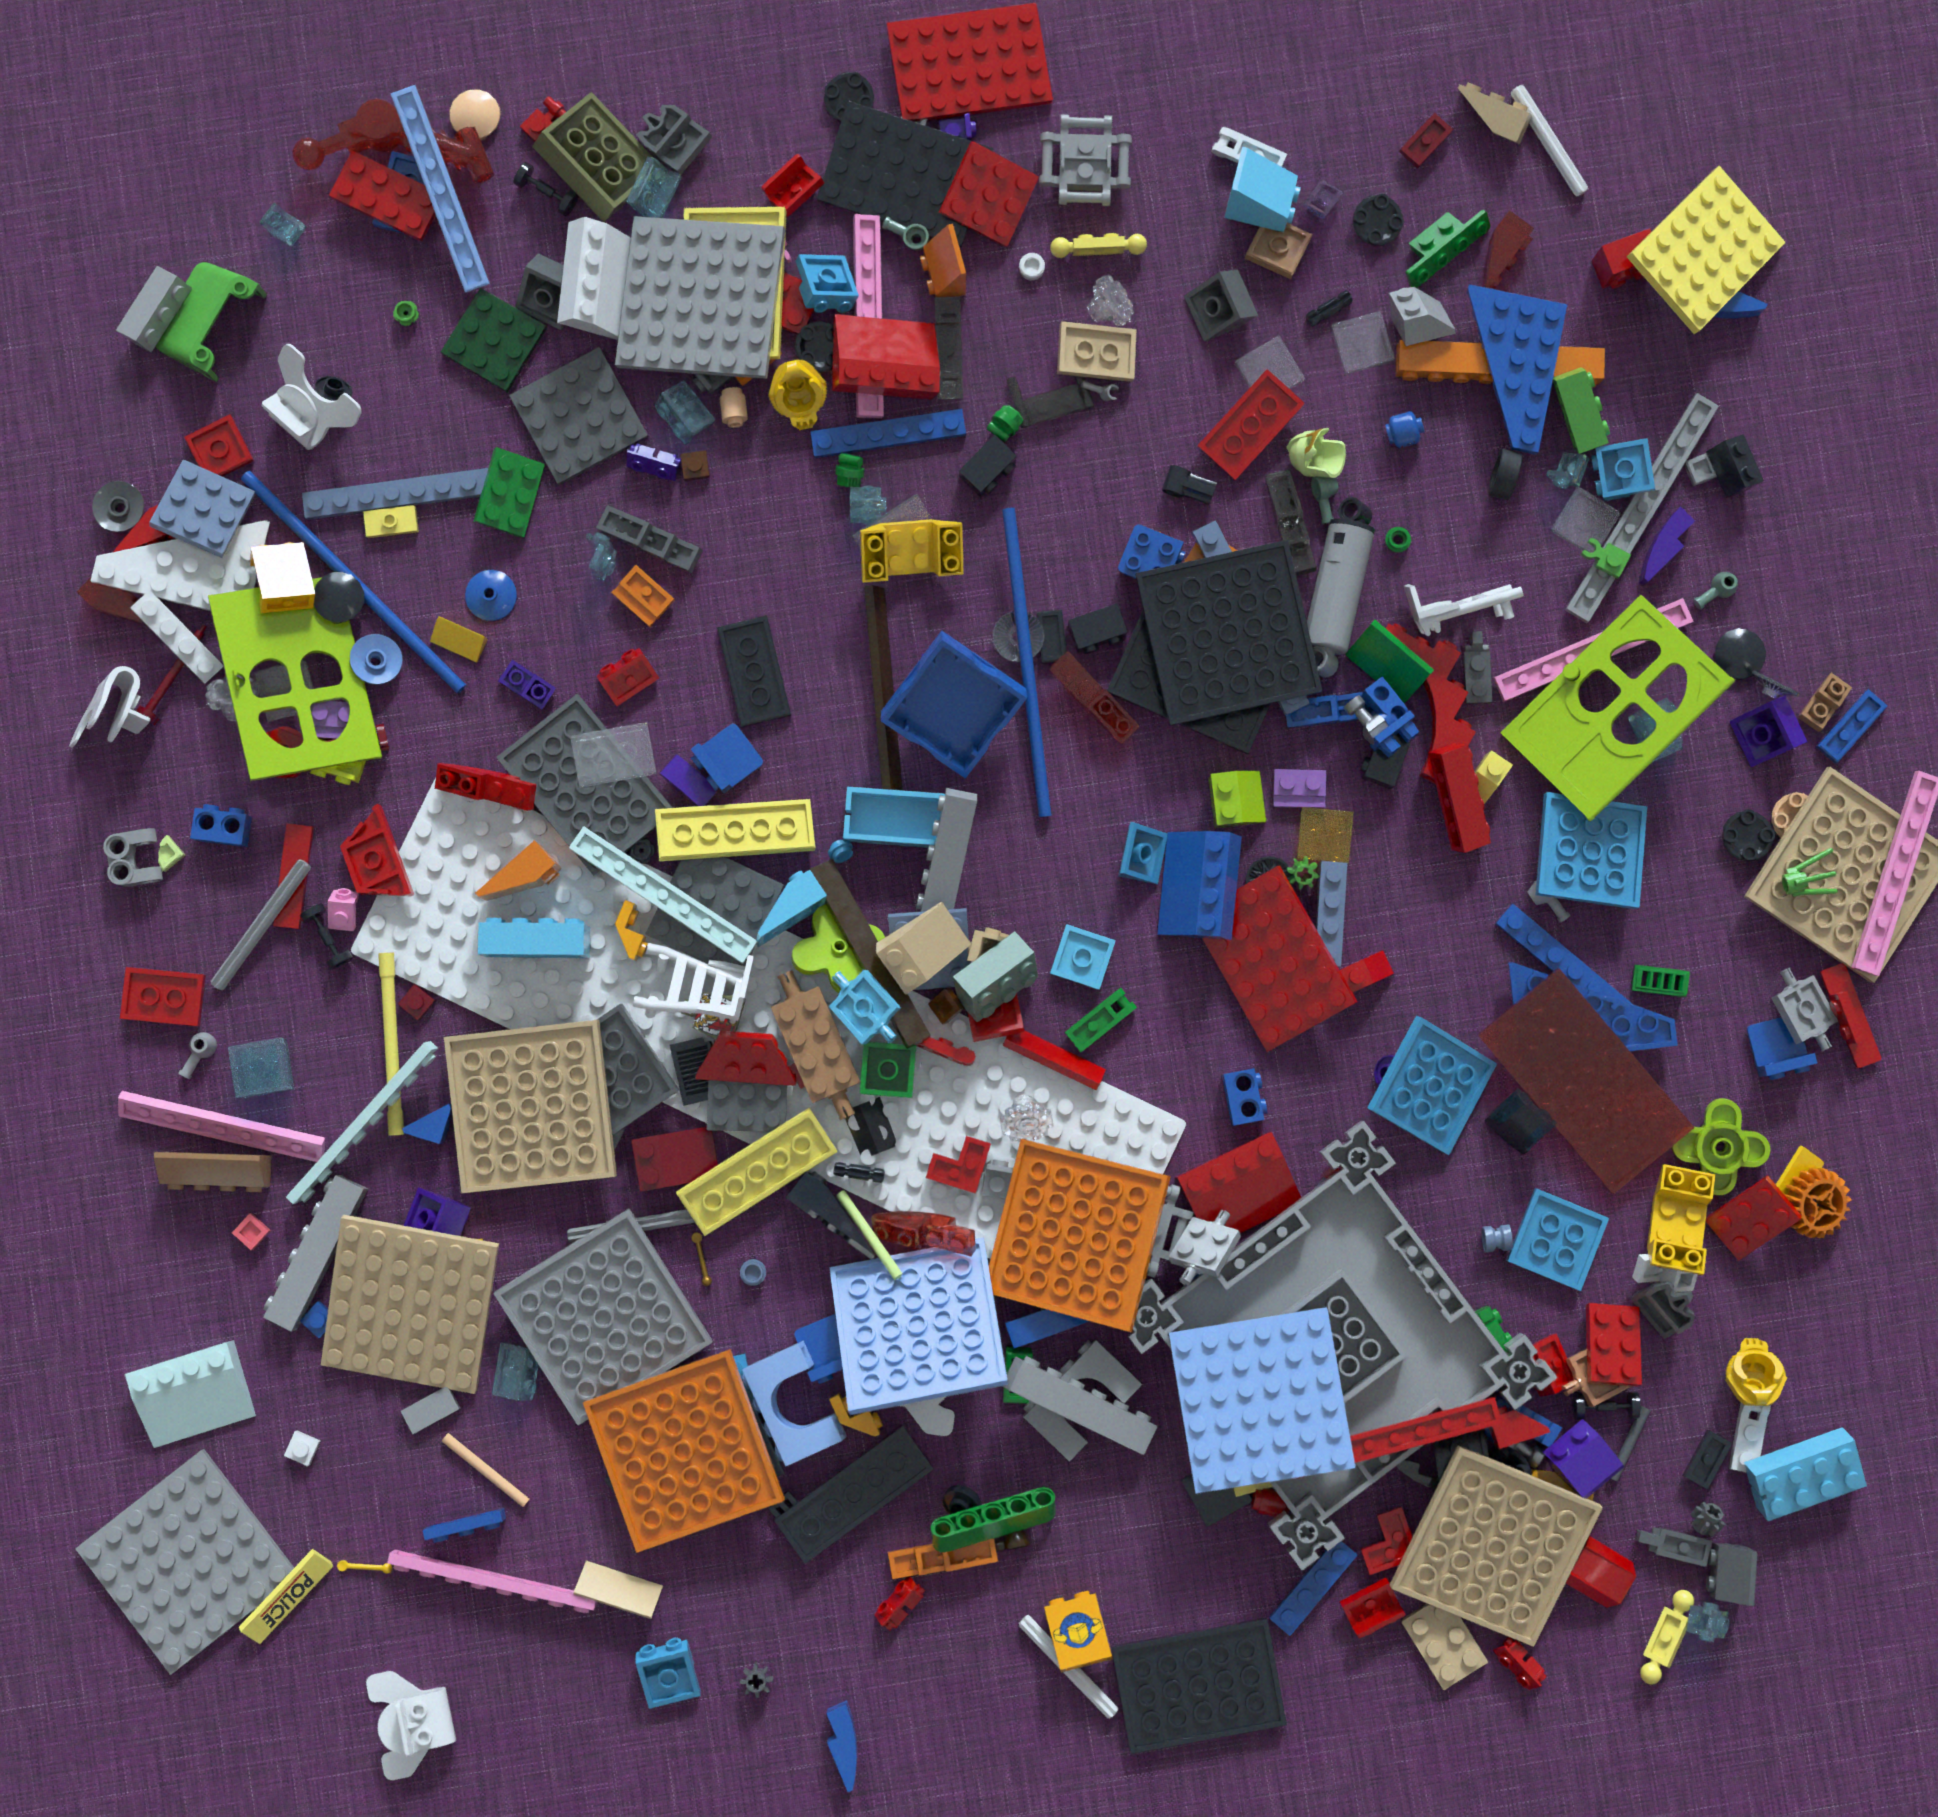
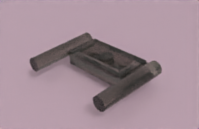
M1074 376L1077 385H1069L1026 398L1025 401H1023L1016 377L1008 378L1006 381L1015 410L1019 412L1023 419V423L1020 425L1021 428H1027L1031 425L1093 408L1094 403L1090 390L1081 387L1083 381L1087 382L1086 378Z

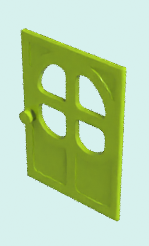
M321 578L312 579L314 588ZM259 587L208 595L250 781L382 758L365 683L355 675L350 665V653L355 644L350 620L334 624L324 619L317 612L315 606L311 609L261 613L259 606L261 593ZM311 653H323L331 656L339 664L342 682L335 686L308 689L305 687L300 663L302 659ZM267 660L277 661L284 665L287 670L291 691L287 694L258 698L251 689L249 680L251 671L261 662ZM345 700L349 705V718L345 729L334 741L324 742L319 740L316 735L310 706L326 701ZM293 708L297 712L303 743L296 748H286L278 744L263 730L258 719L259 715L263 712Z
M1640 595L1572 663L1567 664L1563 668V672L1501 734L1591 822L1717 700L1735 680L1725 673L1648 600ZM1636 641H1653L1657 643L1661 648L1660 656L1635 679L1629 678L1611 661L1612 653L1628 643ZM1671 665H1680L1687 674L1685 696L1680 706L1674 712L1667 713L1647 695L1646 691ZM1595 671L1604 672L1621 688L1620 695L1601 712L1585 710L1579 700L1581 684ZM1631 704H1637L1656 721V729L1646 740L1639 744H1624L1614 738L1612 725L1625 709Z

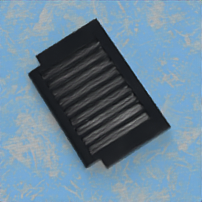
M703 1037L670 1045L683 1106L708 1100L709 1080L696 1079L698 1068L702 1065L706 1054L713 1046L712 1041L704 1042Z

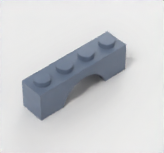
M1321 861L1317 867V873L1320 877L1317 878L1316 930L1339 968L1341 967L1347 863Z

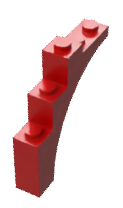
M1396 623L1393 625L1388 624L1385 628L1434 669L1423 682L1432 714V739L1429 752L1452 743L1469 745L1476 731L1472 730V725L1465 720L1458 719L1456 721L1454 719L1469 692L1464 690L1465 686L1453 679L1451 681L1446 680L1461 652L1456 650L1457 646L1447 640L1443 642L1438 640L1434 647L1431 648L1427 640L1416 636V638L1407 634V629ZM1428 753L1419 776L1436 785Z

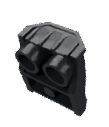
M1517 1088L1484 1121L1509 1145L1524 1155L1552 1128H1555L1558 1122L1554 1119L1551 1121L1549 1112L1539 1109L1533 1104L1534 1102L1531 1101L1527 1093Z

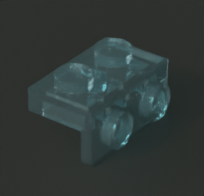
M598 532L595 535L587 533V541L592 548L596 549L589 564V569L595 577L604 581L606 575L610 576L615 568L616 562L613 560L617 553L612 546L613 543L609 542L610 538Z

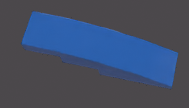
M1363 692L1309 698L1308 705L1286 715L1287 727L1294 728L1359 721L1355 714L1348 715L1343 708L1358 695L1361 696ZM1369 705L1363 706L1372 717L1376 715Z

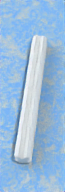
M1523 85L1516 87L1511 92L1515 102L1528 107L1527 112L1532 114L1529 124L1575 196L1584 194L1588 190V186Z
M1029 1615L1025 1616L1019 1622L1020 1628L1059 1667L1052 1638ZM1080 1668L1064 1672L1107 1718L1110 1719L1117 1713V1706Z

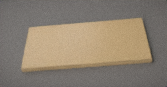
M586 1561L573 1594L651 1619L663 1585Z

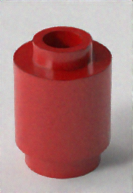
M1263 1488V1490L1256 1489L1253 1493L1251 1509L1257 1510V1513L1276 1517L1283 1511L1289 1514V1507L1276 1490Z

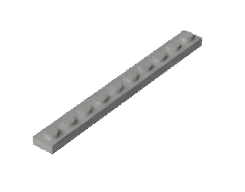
M1698 393L1694 395L1652 465L1655 491L1638 493L1633 496L1603 548H1605L1607 543H1610L1629 554L1631 553L1719 407L1718 405ZM1596 559L1565 611L1585 623L1590 621L1615 577L1595 567L1598 561Z

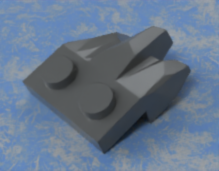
M662 105L660 117L651 113L642 116L648 124L649 130L640 131L636 135L659 161L681 176L712 139V135L709 131L691 120L690 116L677 106Z
M1655 1282L1636 1292L1631 1297L1633 1303L1639 1307V1310L1664 1339L1676 1332L1680 1334L1692 1327L1695 1315L1687 1307L1694 1296L1692 1292H1675L1673 1289L1674 1285L1671 1282Z

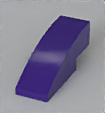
M1681 506L1663 524L1646 554L1639 580L1642 586L1684 547L1677 538L1695 520Z

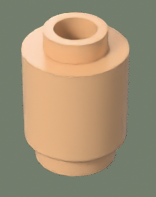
M731 387L722 390V396H720L722 422L728 424V427L731 428L742 426L743 422L748 420L746 399L742 389Z

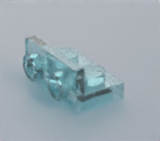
M648 156L626 202L644 217L663 218L682 176L679 173L666 169L656 158Z
M684 380L662 392L655 403L660 417L667 421L675 436L680 438L684 444L689 443L695 434L711 426L715 421V418Z
M500 1343L492 1395L518 1401L533 1399L539 1364L528 1347Z

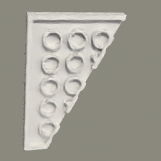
M260 521L239 526L223 558L179 539L98 555L91 582L145 595L150 590L158 599L211 611L208 595L255 588L257 575L255 566H250L251 547L265 545L270 522Z

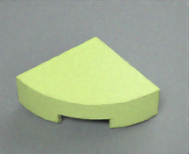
M168 835L162 839L158 853L159 865L166 872L185 856Z

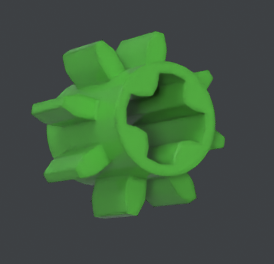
M1307 856L1303 858V861H1297L1294 858L1293 862L1295 864L1293 867H1287L1286 869L1289 873L1293 874L1288 879L1289 882L1294 883L1297 881L1300 890L1303 885L1307 884L1312 888L1313 879L1320 877L1318 873L1313 872L1318 865L1316 862L1309 865ZM1303 868H1306L1308 874H1304L1303 877L1300 878L1297 872H1302Z

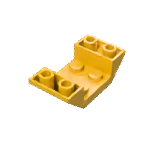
M930 519L879 523L860 530L863 583L888 581V576L929 572H934L938 576L964 574L961 522Z
M1666 1164L1662 1165L1653 1196L1647 1243L1650 1265L1704 1275L1707 1249L1702 1248L1707 1205L1713 1199L1715 1174Z

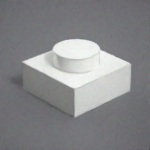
M295 1431L284 1456L309 1466L321 1441L300 1431Z

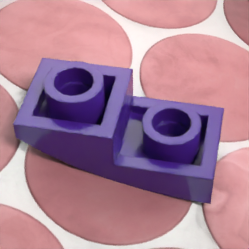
M511 660L498 682L541 710L556 690L554 686L514 660Z
M675 755L659 773L673 788L682 792L696 807L705 806L718 791V789L715 791L702 774L678 755Z

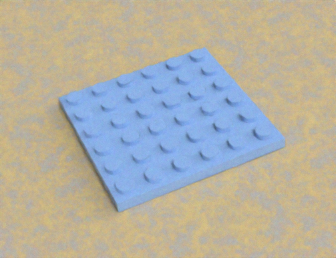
M984 1238L891 1255V1258L903 1273L896 1280L893 1279L879 1258L830 1267L850 1415L1008 1385Z
M1327 1307L1169 1333L1196 1493L1355 1468Z

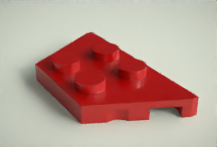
M376 804L372 808L373 812L364 822L361 821L354 829V833L347 837L340 845L356 892L361 895L411 897L414 895L384 810L381 805Z
M720 1031L696 1073V1079L790 1086H796L797 1076L790 1071L787 1065L788 1060L784 1053L779 1050L774 1035L765 1033Z

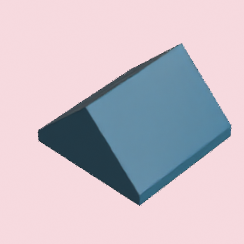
M1130 822L1118 876L1158 884L1167 833Z

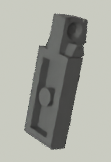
M1482 631L1472 632L1469 634L1470 645L1464 646L1463 653L1464 690L1469 692L1465 698V704L1492 703L1489 646L1483 645Z
M1653 1527L1651 1533L1637 1529L1635 1540L1638 1542L1649 1544L1648 1551L1654 1554L1707 1567L1712 1541L1709 1539L1661 1527Z

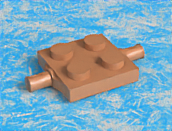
M1587 1348L1565 1359L1574 1380L1562 1385L1561 1389L1562 1391L1566 1390L1563 1392L1566 1396L1579 1390L1589 1407H1594L1631 1387L1588 1383Z

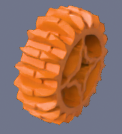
M1809 1168L1808 1171H1800V1177H1792L1793 1185H1786L1789 1192L1784 1195L1802 1215L1798 1222L1790 1226L1797 1233L1809 1238H1824L1825 1234L1833 1235V1228L1841 1229L1839 1222L1847 1220L1844 1214L1845 1211H1851L1847 1207V1203L1852 1199L1846 1196L1850 1191L1847 1186H1844L1846 1181L1838 1177L1837 1173L1828 1171L1825 1168Z

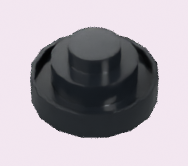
M334 376L321 377L314 386V391L317 394L331 401L338 400L340 395L344 393L352 397L353 393L352 387L346 381Z
M961 1485L949 1487L942 1499L943 1507L949 1514L982 1505L981 1499L976 1492L969 1487Z

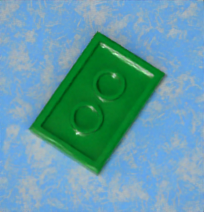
M1376 620L1369 625L1345 654L1375 681L1383 677L1404 704L1434 671L1432 667Z

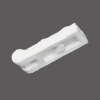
M1226 127L1221 128L1219 132L1220 139L1211 150L1216 156L1225 157L1238 163L1242 147H1246L1281 167L1287 156L1284 152ZM1229 142L1236 143L1234 149L1227 147Z
M1740 1403L1729 1463L1730 1469L1746 1472L1744 1462L1760 1457L1771 1405L1746 1406ZM1751 1411L1757 1412L1756 1420L1749 1419Z

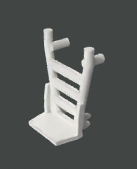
M1509 584L1454 603L1449 600L1421 607L1415 586L1404 585L1411 615L1420 633L1427 636L1431 634L1430 630H1435L1437 633L1441 631L1440 621L1493 606L1496 617L1503 616L1504 620L1513 618L1514 613L1510 601L1523 597L1521 587L1512 589Z
M648 943L646 953L659 956L656 966L657 972H666L669 959L675 961L676 965L667 1001H658V998L654 996L649 997V999L635 996L633 1007L646 1009L645 1016L647 1018H654L656 1011L707 1014L719 1017L720 1021L728 1018L731 1024L739 1020L753 956L748 955L745 966L716 960H709L708 964L668 947ZM687 966L696 970L688 1002H678ZM705 975L715 978L710 1004L699 1003ZM725 983L727 990H732V987H735L731 1005L721 1004Z

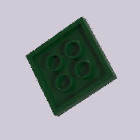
M480 288L441 350V354L508 393L547 330V327Z

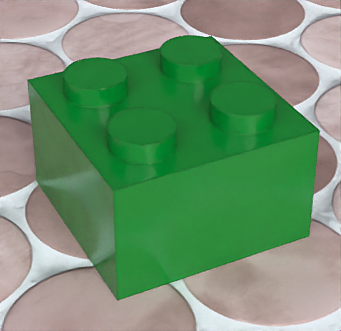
M880 1042L864 1044L860 1094L913 1098L917 1046L906 1049L904 1044Z

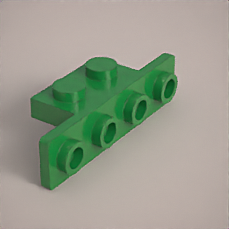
M1481 210L1465 224L1447 212L1409 243L1410 249L1422 259L1406 271L1410 287L1417 288L1425 283L1428 278L1445 267L1459 253L1465 251L1479 237L1483 236L1491 228L1487 212Z

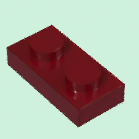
M1434 113L1403 145L1399 153L1418 169L1452 133L1453 129Z

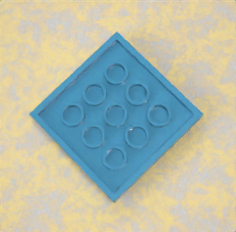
M1546 792L1543 798L1535 895L1630 909L1640 908L1647 806L1611 802L1590 822L1563 794Z
M1416 1016L1367 1109L1442 1153L1449 1155L1497 1063L1422 1017Z

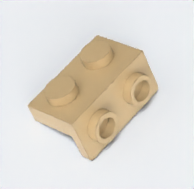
M986 928L985 932L975 930L971 945L968 947L967 960L970 962L975 961L1009 935L991 928Z

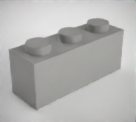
M156 266L116 331L134 344L152 352L192 287L178 276Z

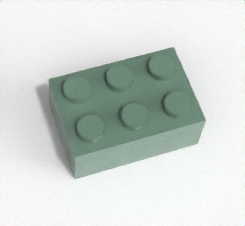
M1014 931L954 975L953 980L957 998L965 1010L978 1022L982 1018L991 1016L1001 1004L1011 1001L1021 989L1030 987L1038 978L1034 951Z

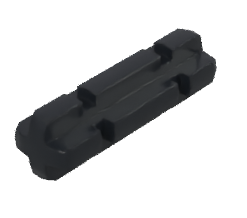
M1345 290L1338 294L1337 298L1333 297L1318 306L1317 310L1313 309L1308 312L1305 317L1309 325L1315 326L1320 323L1321 319L1325 320L1340 311L1342 306L1345 308L1353 301L1351 294Z
M836 1162L833 1171L835 1176L844 1177L846 1175L848 1178L865 1181L871 1179L872 1182L882 1183L885 1176L884 1169H871V1167L850 1164L849 1166L842 1162Z

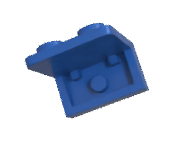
M1138 524L1131 533L1118 565V571L1136 579L1135 574L1138 572L1182 563L1186 553L1182 551L1184 542Z
M730 724L702 746L698 743L691 748V751L694 753V756L691 757L692 761L699 770L702 768L706 769L710 775L706 778L715 791L720 788L723 793L729 791L763 765L762 758L736 724Z
M1782 1017L1752 1024L1747 1027L1746 1031L1759 1077L1769 1076L1770 1080L1785 1077L1784 1072L1794 1069L1795 1074L1810 1070L1809 1065L1817 1064L1815 1053L1807 1054L1804 1041L1798 1044L1795 1043Z
M836 1314L795 1331L794 1335L797 1343L804 1341L814 1362V1365L808 1368L809 1371L807 1372L811 1382L817 1380L821 1384L833 1379L832 1373L840 1370L843 1372Z

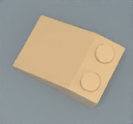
M940 902L877 942L876 953L903 992L908 994L933 977L969 947L971 942L943 902Z

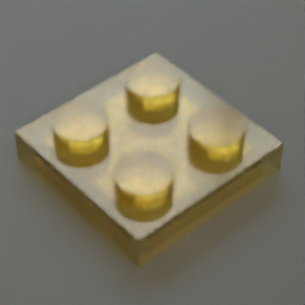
M1301 807L1296 859L1303 860L1307 856L1308 860L1343 862L1348 864L1353 812Z

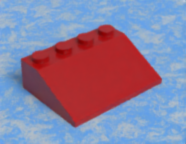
M834 315L832 391L930 400L939 393L940 364L935 323Z
M1267 1132L1175 1177L1191 1211L1194 1212L1195 1218L1213 1222L1219 1215L1220 1210L1227 1211L1230 1217L1224 1226L1239 1230V1233L1282 1213L1301 1199L1298 1188L1272 1132Z

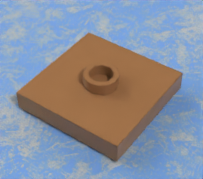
M1286 223L1284 232L1259 227L1245 259L1291 279L1313 234Z

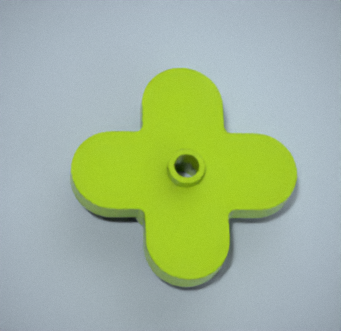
M822 905L816 909L812 917L811 925L814 937L806 938L796 943L792 951L791 961L794 968L802 974L813 975L823 972L828 975L832 988L839 993L841 988L832 980V977L836 976L835 973L840 971L848 981H851L863 970L826 905ZM869 925L878 942L885 938L879 928Z
M1725 1098L1716 1099L1707 1106L1702 1127H1682L1674 1133L1671 1140L1672 1151L1679 1159L1685 1162L1700 1163L1701 1172L1715 1174L1714 1195L1727 1194L1734 1188L1737 1181L1738 1168L1758 1167L1764 1164L1770 1155L1768 1140L1758 1132L1741 1130V1110L1736 1103ZM1723 1142L1724 1148L1717 1151L1715 1149L1717 1143Z

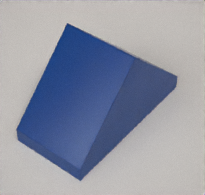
M447 1104L402 1128L403 1132L434 1143L444 1144L453 1117L452 1105Z

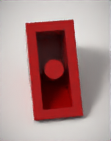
M1383 950L1340 969L1352 992L1394 974Z
M1506 1405L1498 1406L1502 1424L1489 1427L1494 1445L1499 1449L1550 1433L1549 1427L1512 1408H1506Z

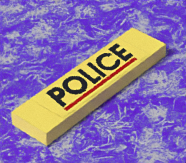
M312 1549L239 1626L240 1631L261 1644L333 1567L332 1562Z

